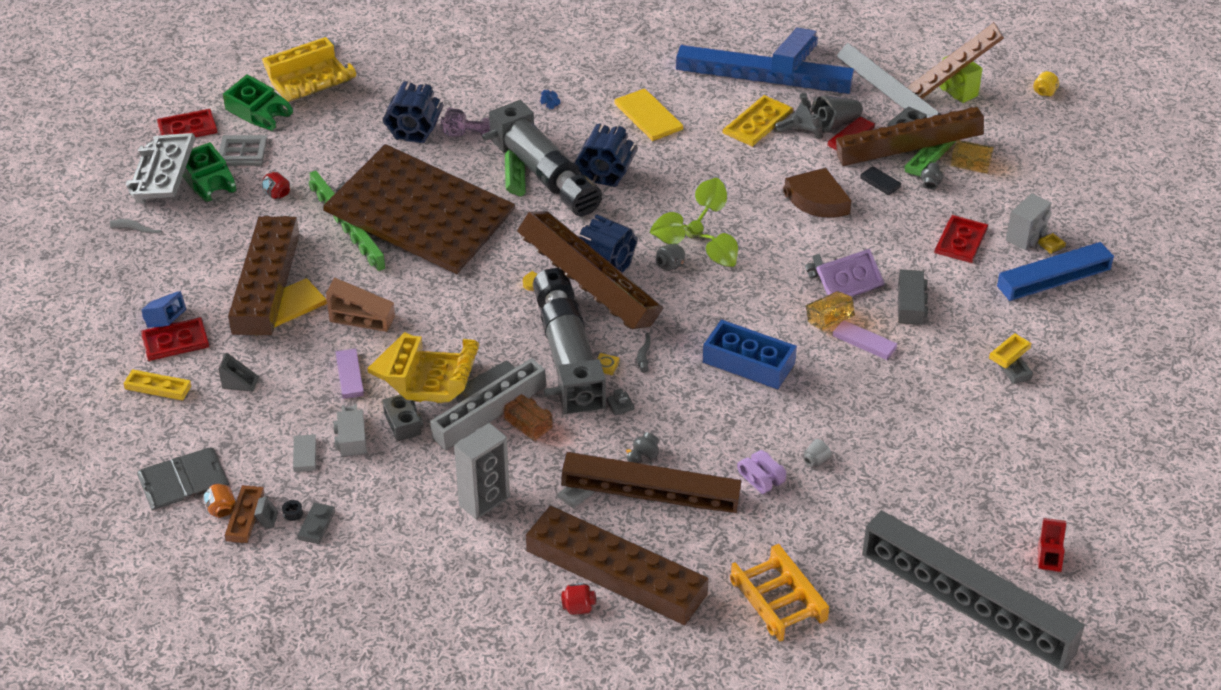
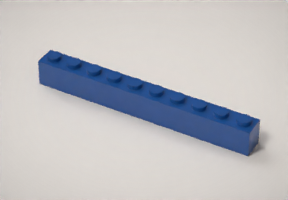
M680 45L676 56V70L847 94H850L853 83L854 68L803 61L802 65H799L798 70H795L790 75L771 71L772 57L687 45Z

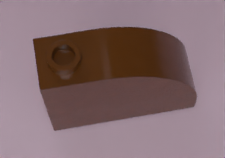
M826 167L785 178L783 194L801 211L823 218H835L850 214L852 200Z

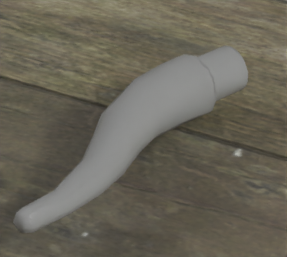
M130 219L110 220V228H131L145 233H162V230L147 228L137 221Z

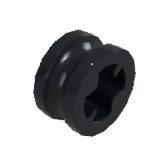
M297 500L286 501L282 506L283 517L288 521L300 519L303 515L302 504Z

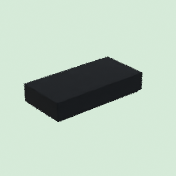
M874 166L860 175V179L888 196L901 188V182Z

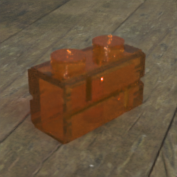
M520 394L514 401H510L504 407L505 420L533 441L553 428L551 412L548 409L543 410L532 398L528 399Z

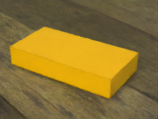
M1014 333L990 353L989 359L1006 369L1031 348L1032 343Z

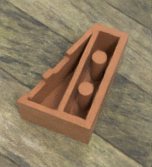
M335 277L326 292L330 322L388 332L395 318L394 302Z

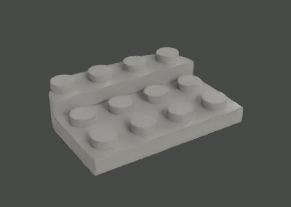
M193 133L154 136V141L148 143L145 147L140 146L138 152L141 158L133 180H127L126 182L129 193L136 202L145 204L147 199L176 196L196 139Z

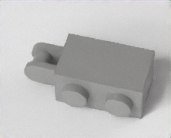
M357 404L350 407L342 405V412H337V421H333L334 434H338L337 437H334L335 449H340L341 457L367 454L363 409L358 410Z

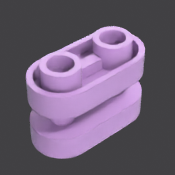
M763 450L752 454L751 459L745 458L737 464L739 473L761 494L770 491L772 484L779 486L786 481V470L784 467L775 462Z

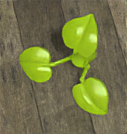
M715 177L706 180L697 187L695 191L696 201L699 205L706 206L697 220L692 221L688 225H683L681 214L668 212L660 216L650 229V234L666 244L680 243L684 239L685 233L689 238H697L699 236V238L711 239L712 241L707 243L705 247L709 258L722 266L734 267L736 265L738 244L733 236L721 233L715 238L714 236L702 233L704 226L701 220L710 208L712 211L718 212L723 209L727 202V191L719 178Z

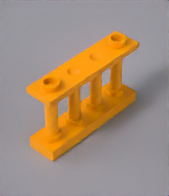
M779 543L771 546L768 561L742 571L736 562L732 563L730 574L732 585L739 587L766 623L770 635H775L780 642L784 640L785 628L808 617H815L820 624L828 620V604ZM771 569H777L781 574L780 577L757 587H754L749 580ZM782 585H790L794 592L769 603L761 596ZM797 600L799 602L802 601L806 606L805 609L782 619H779L774 613L775 610Z

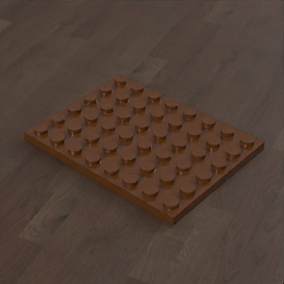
M384 144L323 205V211L455 274H458L515 209L514 203L387 144Z

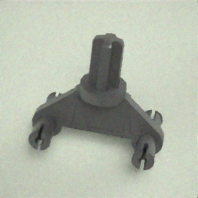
M801 93L799 95L801 102L795 113L790 115L791 118L776 123L777 132H782L791 128L795 130L802 128L813 131L816 138L821 139L823 138L821 131L823 126L819 121L818 114H811L810 109L812 106L808 100L807 93Z

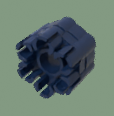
M408 81L401 83L397 94L392 97L382 121L394 139L425 143L435 128L444 104L443 102L439 104L440 99L433 97L434 90H432L430 85L425 84L424 86L420 84L416 89V85L410 82L408 89L405 90Z
M601 123L594 126L590 136L586 139L575 160V164L579 167L581 174L586 175L591 181H593L595 175H598L594 183L617 187L626 174L638 147L634 145L631 150L634 142L629 139L627 140L628 133H625L626 129L619 126L617 129V126L610 130L608 126L604 125L599 132L601 128Z
M598 214L595 215V219L591 220L590 225H586L581 229L580 235L582 236L580 238L623 273L631 265L638 238L631 228Z

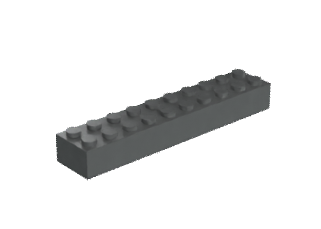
M882 510L866 525L862 555L1061 671L1067 667L1077 654L1085 624L1061 612L1056 607L1038 599L1033 594L1022 590L1015 584L999 577L994 572L983 568L974 561L960 555L953 549L944 546L932 537L921 533L914 527L905 524Z

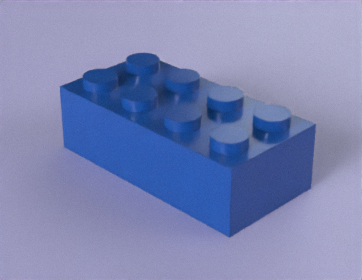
M721 319L703 344L702 363L779 389L795 365L797 346Z

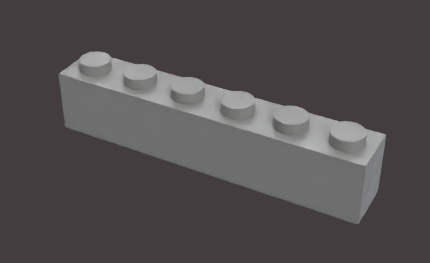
M531 358L430 421L433 439L445 450L454 446L461 439L471 435L477 429L482 428L547 387L545 369Z

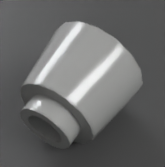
M815 439L804 452L803 459L808 466L818 467L830 459L832 453L822 440Z

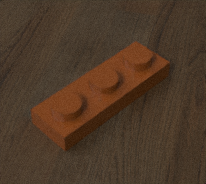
M241 486L224 535L226 541L248 543L256 520L254 514L258 500L264 497L265 494L264 487Z

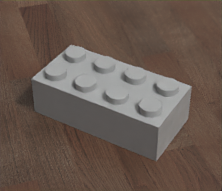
M488 423L454 445L459 506L476 520L510 498L507 437Z

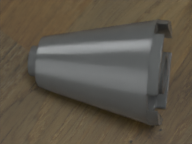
M832 96L817 97L813 101L811 113L814 112V114L819 116V121L823 126L822 132H829L860 117L863 111V107L858 100Z

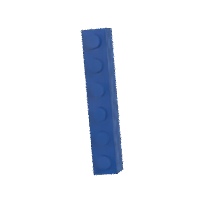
M796 27L773 53L771 71L792 75L795 70H798L799 65H802V62L806 60V57L810 55L814 47H817V31Z
M1101 242L1000 272L997 287L1009 301L1111 270L1114 255Z

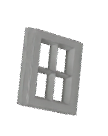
M223 135L219 153L226 161L227 166H262L268 137L267 135ZM228 144H242V147H228ZM259 144V147H245V145ZM226 152H240V156H226ZM244 152H258L257 156H243Z

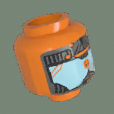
M214 484L204 494V501L210 515L221 518L232 513L236 501L229 486Z

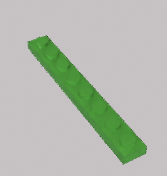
M317 171L310 172L308 184L311 191L317 193L320 202L326 203L335 193ZM333 216L337 223H341L344 233H349L352 243L358 245L360 253L367 256L370 266H375L378 271L385 269L384 254L363 229Z

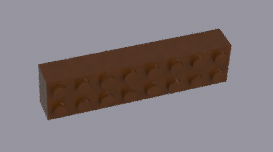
M528 212L517 229V232L522 235L521 238L525 242L534 245L536 251L541 255L547 256L552 265L565 271L564 274L569 279L578 282L582 290L591 293L596 302L604 304L609 308L608 311L613 316L624 321L623 324L627 328L640 329L651 327L664 309L662 305L550 212Z
M258 216L228 314L232 335L273 334L284 288L287 284L300 236L297 217Z
M550 505L526 534L527 552L684 626L708 595V577Z

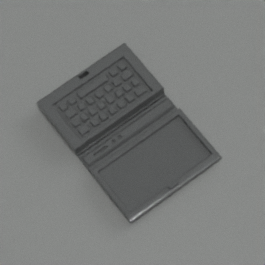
M212 447L143 468L137 472L151 510L183 501L184 497L195 493L197 496L204 494L214 484L230 485L217 454Z

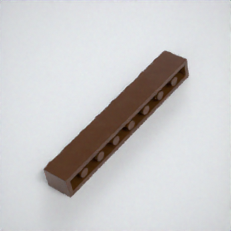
M969 107L960 111H951L950 113L934 115L929 118L916 119L911 122L880 127L871 131H862L853 135H845L836 138L837 156L842 166H847L984 135V115L978 107Z
M566 452L561 476V486L729 513H737L742 480L573 452Z

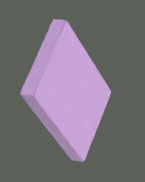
M870 249L825 263L816 268L832 304L885 285Z

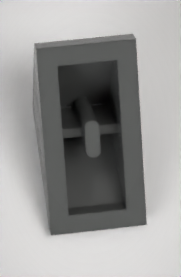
M227 352L224 354L218 368L222 389L253 392L259 376Z

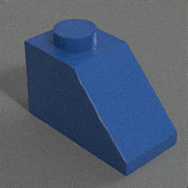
M177 291L149 302L141 311L147 328L169 326L187 308L181 291Z

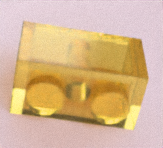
M957 140L952 153L951 166L987 174L992 161L994 147Z
M840 291L805 305L808 322L821 330L855 316L853 297Z

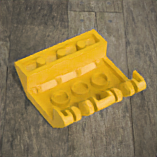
M327 37L262 58L272 85L288 102L351 81L356 77L355 68L350 63H348V68H345L337 60L334 45Z
M401 335L384 375V380L406 400L449 403L464 391L480 345L476 340L463 339L461 353L422 351V336Z

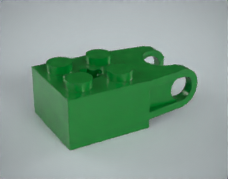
M248 74L223 93L225 110L248 123L270 131L276 128V122L272 117H290L293 114V108L290 103L274 92V88Z
M209 142L192 148L182 177L193 191L205 202L212 201L211 193L215 190L222 189L229 193L236 192L235 181L226 161L212 143Z

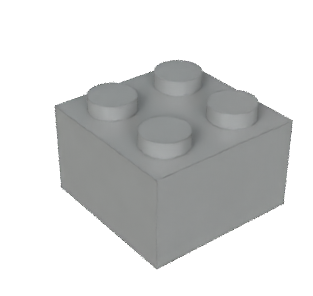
M1031 193L1011 211L1006 241L1024 250L1034 246L1040 236L1044 237L1048 232L1049 226L1047 224L1052 214V211H1050L1052 202Z

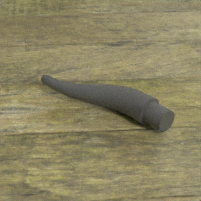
M649 333L645 334V343L638 350L637 364L642 373L649 370L646 356L650 348Z

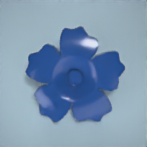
M543 90L541 92L540 102L541 104H546L547 108L554 109L555 106L560 104V99L557 98L558 95L555 91Z

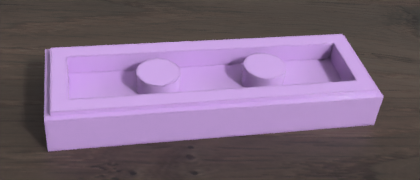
M845 320L833 331L834 337L886 360L897 348V343Z
M356 349L335 351L343 399L364 396Z

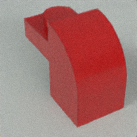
M1043 518L1038 542V569L1062 572L1065 553L1064 538L1067 525L1065 520Z

